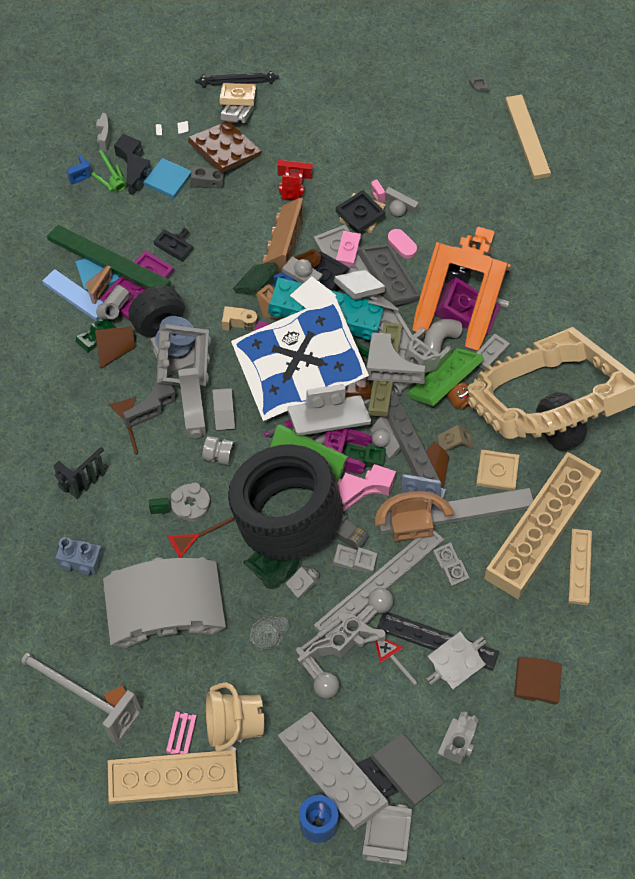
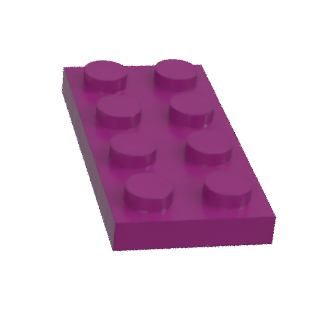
M146 250L134 262L167 279L174 272V267ZM120 277L100 298V301L104 302L116 285L125 288L130 296L120 308L119 314L130 320L128 311L132 300L146 289Z

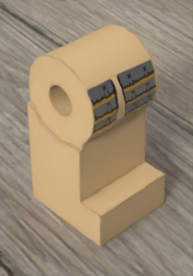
M225 306L222 330L230 331V327H239L247 331L255 329L257 325L256 312Z

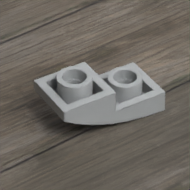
M102 113L100 119L96 122V129H98L99 133L97 143L100 146V150L107 152L110 142V131L106 113Z
M451 542L432 551L450 586L469 578L462 560L458 559Z

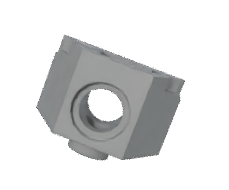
M420 328L411 336L404 359L413 364L425 366L426 373L434 371L442 365L450 356L453 348L447 346L439 354L421 341L427 330Z
M461 712L458 720L453 718L438 754L459 764L463 763L466 755L470 757L474 745L471 743L477 729L478 718L475 715L472 717L468 716L467 712ZM461 742L464 747L456 748L453 743Z

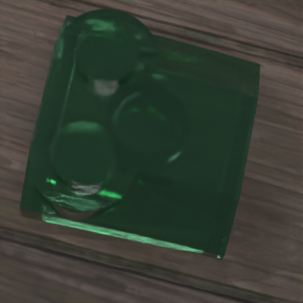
M256 552L243 561V564L262 580L263 585L269 589L278 587L293 575L300 563L298 558L278 560L267 558Z

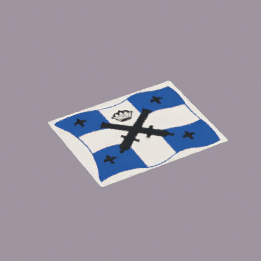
M332 297L231 341L263 421L287 411L288 406L306 403V390L341 384L346 386L369 376L336 297Z

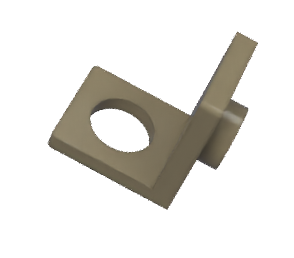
M459 425L437 436L439 445L445 451L460 444L474 448L471 431Z

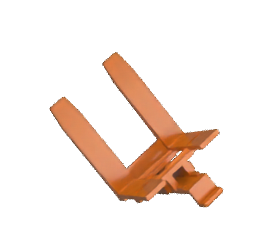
M477 227L474 237L470 235L467 238L461 237L460 245H462V248L436 242L416 309L413 331L417 332L420 328H425L428 331L436 312L449 265L453 263L484 273L465 346L468 348L480 349L489 327L505 271L511 272L512 270L510 264L487 256L488 253L491 254L493 249L491 243L495 235L494 231ZM475 243L481 244L479 250L476 249Z

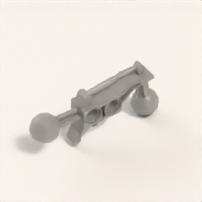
M376 588L371 591L368 597V606L357 617L353 613L340 612L338 618L318 632L314 638L302 647L296 648L299 656L297 659L299 667L301 669L305 668L314 679L313 689L321 698L329 699L334 697L339 689V681L332 673L323 672L315 662V659L327 655H335L342 659L355 644L363 647L367 642L384 641L386 639L384 630L373 629L366 624L377 613H386L391 609L394 599L389 590ZM341 623V625L328 638L317 641L319 638L321 639L323 636H325L327 633H329L332 629H334ZM351 627L358 628L356 631H349ZM338 641L344 642L341 646L334 645Z

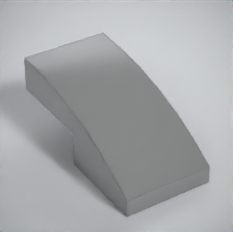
M338 544L335 549L332 565L363 572H373L377 553L360 547L355 550Z

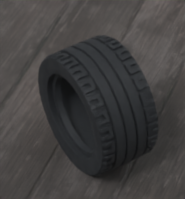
M294 444L277 445L254 454L239 467L229 485V506L242 537L253 551L267 558L290 560L307 556L319 550L336 533L343 517L342 498L330 465L320 453L305 446ZM303 487L313 491V495L307 504L295 513L282 517H268L259 513L263 503L271 495L282 489Z

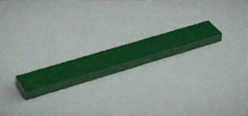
M57 225L47 235L49 241L103 268L110 266L113 273L145 289L152 288L153 286L165 285L169 287L171 285L169 279L60 225Z

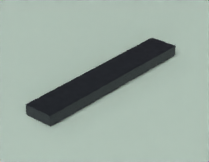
M390 612L382 614L377 629L384 630L388 635L434 651L455 636ZM483 645L478 649L479 656L486 664L482 668L493 671L499 651Z

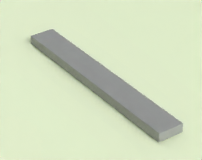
M530 488L450 501L448 503L455 515L445 517L441 510L431 509L433 525L525 510L532 504L533 498ZM390 512L386 516L385 525L379 526L381 534L392 532L389 521Z
M433 529L432 537L413 540L316 622L314 628L320 632L337 619L340 612L353 613L355 616L359 615L368 606V597L371 591L376 588L388 590L440 546L444 539ZM341 623L323 637L328 638Z

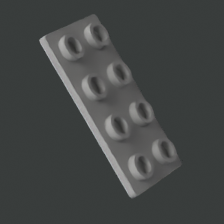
M344 384L306 390V404L287 407L297 436L371 424V419L360 395L345 397L346 389Z

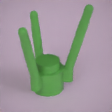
M99 150L112 176L109 178V183L94 172H92V176L105 185L110 192L114 190L118 193L124 190L127 182L122 175L119 165L115 166L117 175L103 151Z

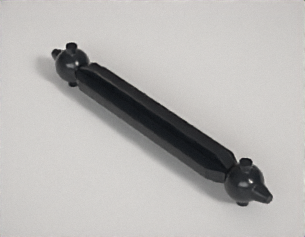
M269 71L267 74L247 73L212 75L210 77L202 74L199 79L195 80V83H199L203 88L207 84L263 83L266 80L269 84H273L279 78V75H275L272 71Z

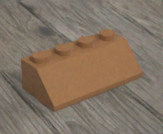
M302 198L283 205L281 211L277 212V224L273 226L271 233L273 238L272 241H268V254L264 255L263 265H265V272L281 273L282 268L293 256L303 222Z

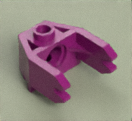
M348 428L327 431L323 445L342 453L345 442L367 446V444L370 445L372 437L367 433ZM347 457L343 470L355 474L363 473L365 464L360 460Z

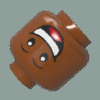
M466 382L458 383L447 393V398L455 409L465 410L470 407L467 390L469 385Z

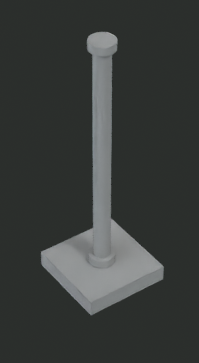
M26 653L21 660L22 664L30 665L108 713L109 716L102 725L110 740L117 745L142 713L135 694L127 690L114 708L33 658L32 654Z

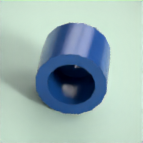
M314 795L302 803L299 811V824L303 836L315 843L326 842L334 836L338 827V809L334 801L329 797ZM319 818L320 821H324L322 827L313 826L315 819Z

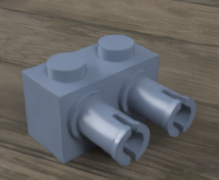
M63 537L59 540V549L55 559L57 565L62 570L70 571L72 569L77 570L83 575H96L103 552L100 545Z

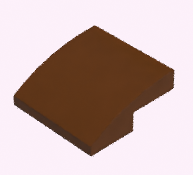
M518 657L514 697L528 701L540 700L555 705L559 703L562 664L538 658Z

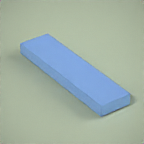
M54 269L42 281L46 287L95 321L100 319L96 314V309L103 302L98 300L96 304H93L86 290Z

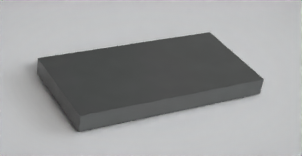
M390 244L359 248L358 254L370 274L385 285L383 295L386 300L393 305L419 301L421 294Z

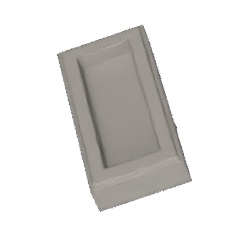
M390 187L387 188L385 191L386 200L391 202L389 211L393 216H402L406 210L417 215L419 212L417 201Z
M291 257L282 268L284 274L299 283H305L311 276L320 281L323 275L314 270L308 260H298L294 257Z
M380 417L370 428L373 433L372 442L378 447L386 448L385 453L387 456L393 458L399 453L401 448L386 417Z

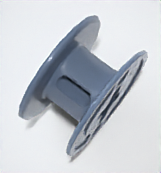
M177 316L167 317L160 324V327L167 324L194 328L188 320ZM159 331L155 336L157 347H159ZM169 333L170 347L168 348V355L179 357L187 354L195 336Z

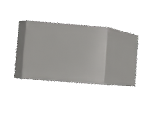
M232 388L214 389L213 401L216 430L235 429Z

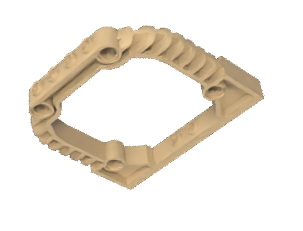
M574 327L533 343L534 350L527 348L524 351L525 354L517 352L513 359L508 356L505 357V362L503 363L498 360L495 362V366L488 365L484 373L480 371L478 379H474V383L467 387L470 407L474 408L479 416H483L487 424L490 423L496 432L498 431L503 437L508 439L518 436L526 438V433H531L536 438L541 437V433L551 436L555 434V430L564 432L567 426L573 428L577 426L579 421L581 423L587 422L588 417L595 419L600 412L608 417L635 405V374ZM585 359L589 360L596 368H599L605 375L610 377L606 384L595 386L593 393L542 413L526 414L518 408L508 409L494 396L493 392L503 383L544 366L555 367L562 362H580Z

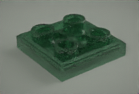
M272 262L253 265L234 286L233 290L236 293H257L264 288L266 281L274 277V272L278 269L277 264Z

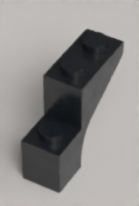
M122 134L114 145L115 155L127 163L126 181L128 192L134 195L137 190L139 191L142 188L144 180L150 175L152 169L150 160L141 157L143 153L141 141Z

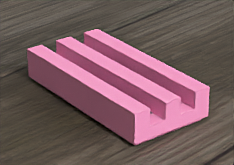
M176 711L167 746V754L189 753L197 719L196 715L180 714V712ZM179 719H182L176 749L174 750L172 748L176 736ZM187 720H191L184 751H180Z

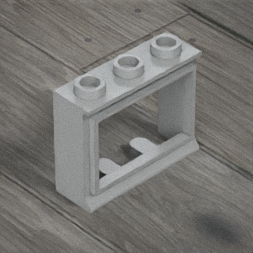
M167 324L159 328L157 383L180 385L179 379L167 378V367L169 366L168 348L170 347L169 333L195 336L194 368H198L200 388L206 386L209 378L207 373V365L209 363L208 346L210 344L209 330Z

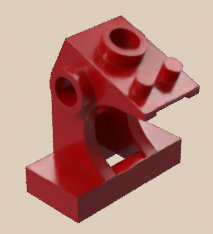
M278 160L277 172L278 176H282V183L279 184V193H282L281 199L296 200L300 198V195H304L305 186L302 185L303 178L312 179V163Z

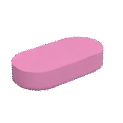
M393 229L389 232L388 243L403 258L410 259L416 255V244L402 230Z

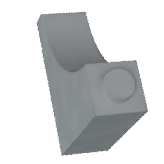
M372 333L367 363L368 380L425 384V366L413 364L399 356L392 346L391 334Z
M198 368L178 370L187 438L197 439L206 436Z

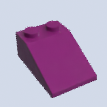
M455 277L445 284L435 315L441 319L460 321L462 327L468 329L479 291ZM497 302L486 335H489L500 308V304Z

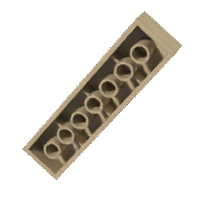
M567 452L487 567L484 579L519 600L598 483L601 470Z

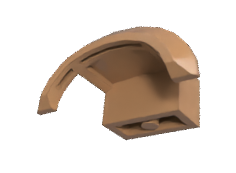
M410 491L397 494L386 500L377 511L375 526L385 525L386 516L390 512L389 521L393 542L432 537L434 529L431 517L432 504L440 508L445 517L454 516L455 514L450 504L442 497L424 491Z

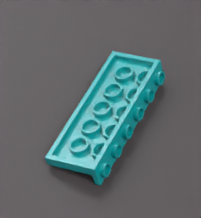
M278 277L268 305V314L274 317L286 318L306 309L290 296L303 283ZM331 291L337 295V302L351 334L371 340L372 333L378 332L384 307L368 303V301H371L368 299L354 300L348 294Z

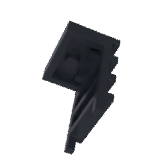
M100 447L74 472L58 461L54 465L58 487L63 492L68 491L78 500L80 498L79 493L82 490L87 492L89 490L88 485L91 482L95 484L97 482L96 478L99 475L102 477L105 475L104 470L108 468V465H103L100 456L104 452V448ZM92 461H95L96 472H94ZM85 468H86L87 475H88V478H89L88 480H86V477H85V474H84V471H83Z

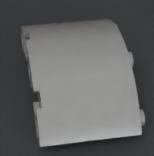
M205 557L198 559L155 558L149 562L112 571L110 575L103 578L110 645L128 648L147 640L148 635L156 633L160 637L177 634V630H189V633L214 635L226 628L216 561L207 560Z

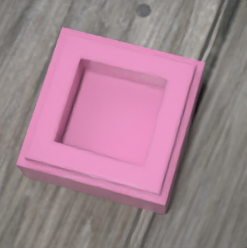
M372 181V194L378 202H386L385 191L379 181Z

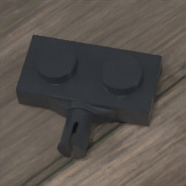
M183 228L179 234L170 233L164 229L154 240L155 246L182 262L193 251V245L184 240L189 234L186 228Z

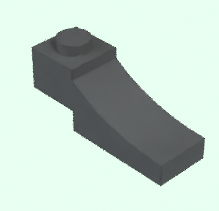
M157 383L151 387L152 392L146 399L130 410L123 412V421L126 428L161 415V407L175 402V391L172 385Z

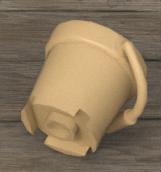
M227 682L212 686L206 697V724L210 746L215 747V750L219 752L232 746L236 740L262 737L261 735L264 732V713L261 714L260 707H263L261 696L238 695L234 686ZM228 688L232 695L221 694V692L216 690Z

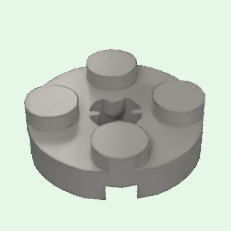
M198 483L180 486L171 494V508L174 515L179 519L182 518L191 522L203 518L209 509V495ZM188 499L196 501L193 502V506H190L189 504L186 505L185 502H187Z

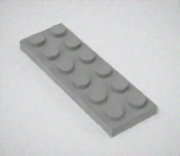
M312 711L278 735L281 743L322 793L334 801L338 812L353 830H356L388 806L386 798Z

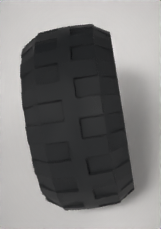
M165 285L153 286L139 293L132 300L128 316L138 333L147 337H155L163 319L170 316L183 318L185 306L174 288Z
M556 392L543 398L538 404L536 411L537 413L546 412L570 403L574 399L566 393ZM579 421L576 427L571 428L567 426L564 432L555 430L554 435L549 436L546 433H543V435L554 448L566 451L584 442L587 424L586 422L581 423Z

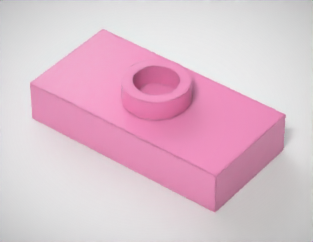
M343 231L336 257L337 261L346 266L354 267L361 234Z

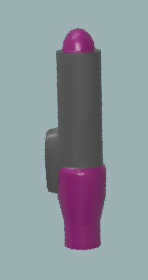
M291 420L280 424L289 429L293 427ZM277 426L266 430L264 435L266 437L273 436Z

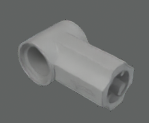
M116 285L107 299L98 305L96 309L97 316L102 320L115 319L119 314L120 308L129 298V292L120 285ZM107 307L109 309V315L106 314Z

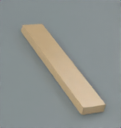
M523 96L506 97L505 103L533 179L550 177L551 172Z

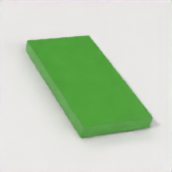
M459 348L455 349L442 365L425 376V384L418 383L407 393L408 397L434 406L484 360L482 354Z
M280 424L276 427L270 447L294 444L315 450L327 460L336 483H338L348 456L304 435L297 436L295 431Z

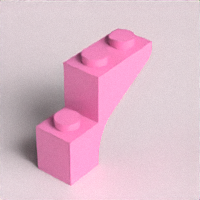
M374 464L372 470L367 471L365 479L345 473L343 479H339L337 483L342 498L343 512L365 495L379 493L389 496L395 482L396 471Z

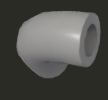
M441 319L435 322L426 332L423 343L440 354L444 338L456 339L461 335L462 323L453 319Z

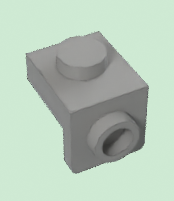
M301 567L287 581L286 585L298 598H302L315 584L319 585L321 580L318 578L319 574L313 568Z

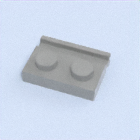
M226 105L221 113V120L229 123L242 120V123H245L254 106Z

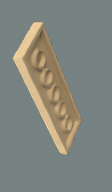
M235 750L108 760L109 804L238 794Z

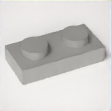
M494 334L477 352L482 354L484 358L478 366L486 371V367L488 365L492 366L509 348L510 343Z

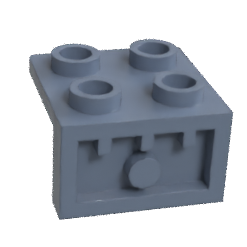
M406 474L402 476V493L424 491L434 493L445 499L446 489L441 488V481ZM432 504V510H441L436 505Z

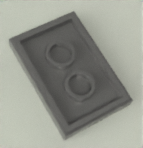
M404 734L398 736L371 757L412 807L444 783L443 779Z

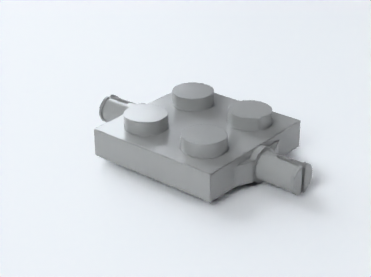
M461 631L427 656L435 668V672L426 678L427 681L431 680L429 683L432 685L441 678L448 683L452 690L486 665L478 653V649L487 643L486 640L481 642L484 639L481 636L471 643L464 637Z

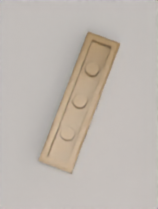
M572 529L568 603L589 605L592 531Z

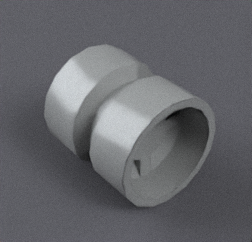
M207 436L202 459L210 462L217 460L219 464L230 466L234 455L235 442L226 439L220 442L219 438Z

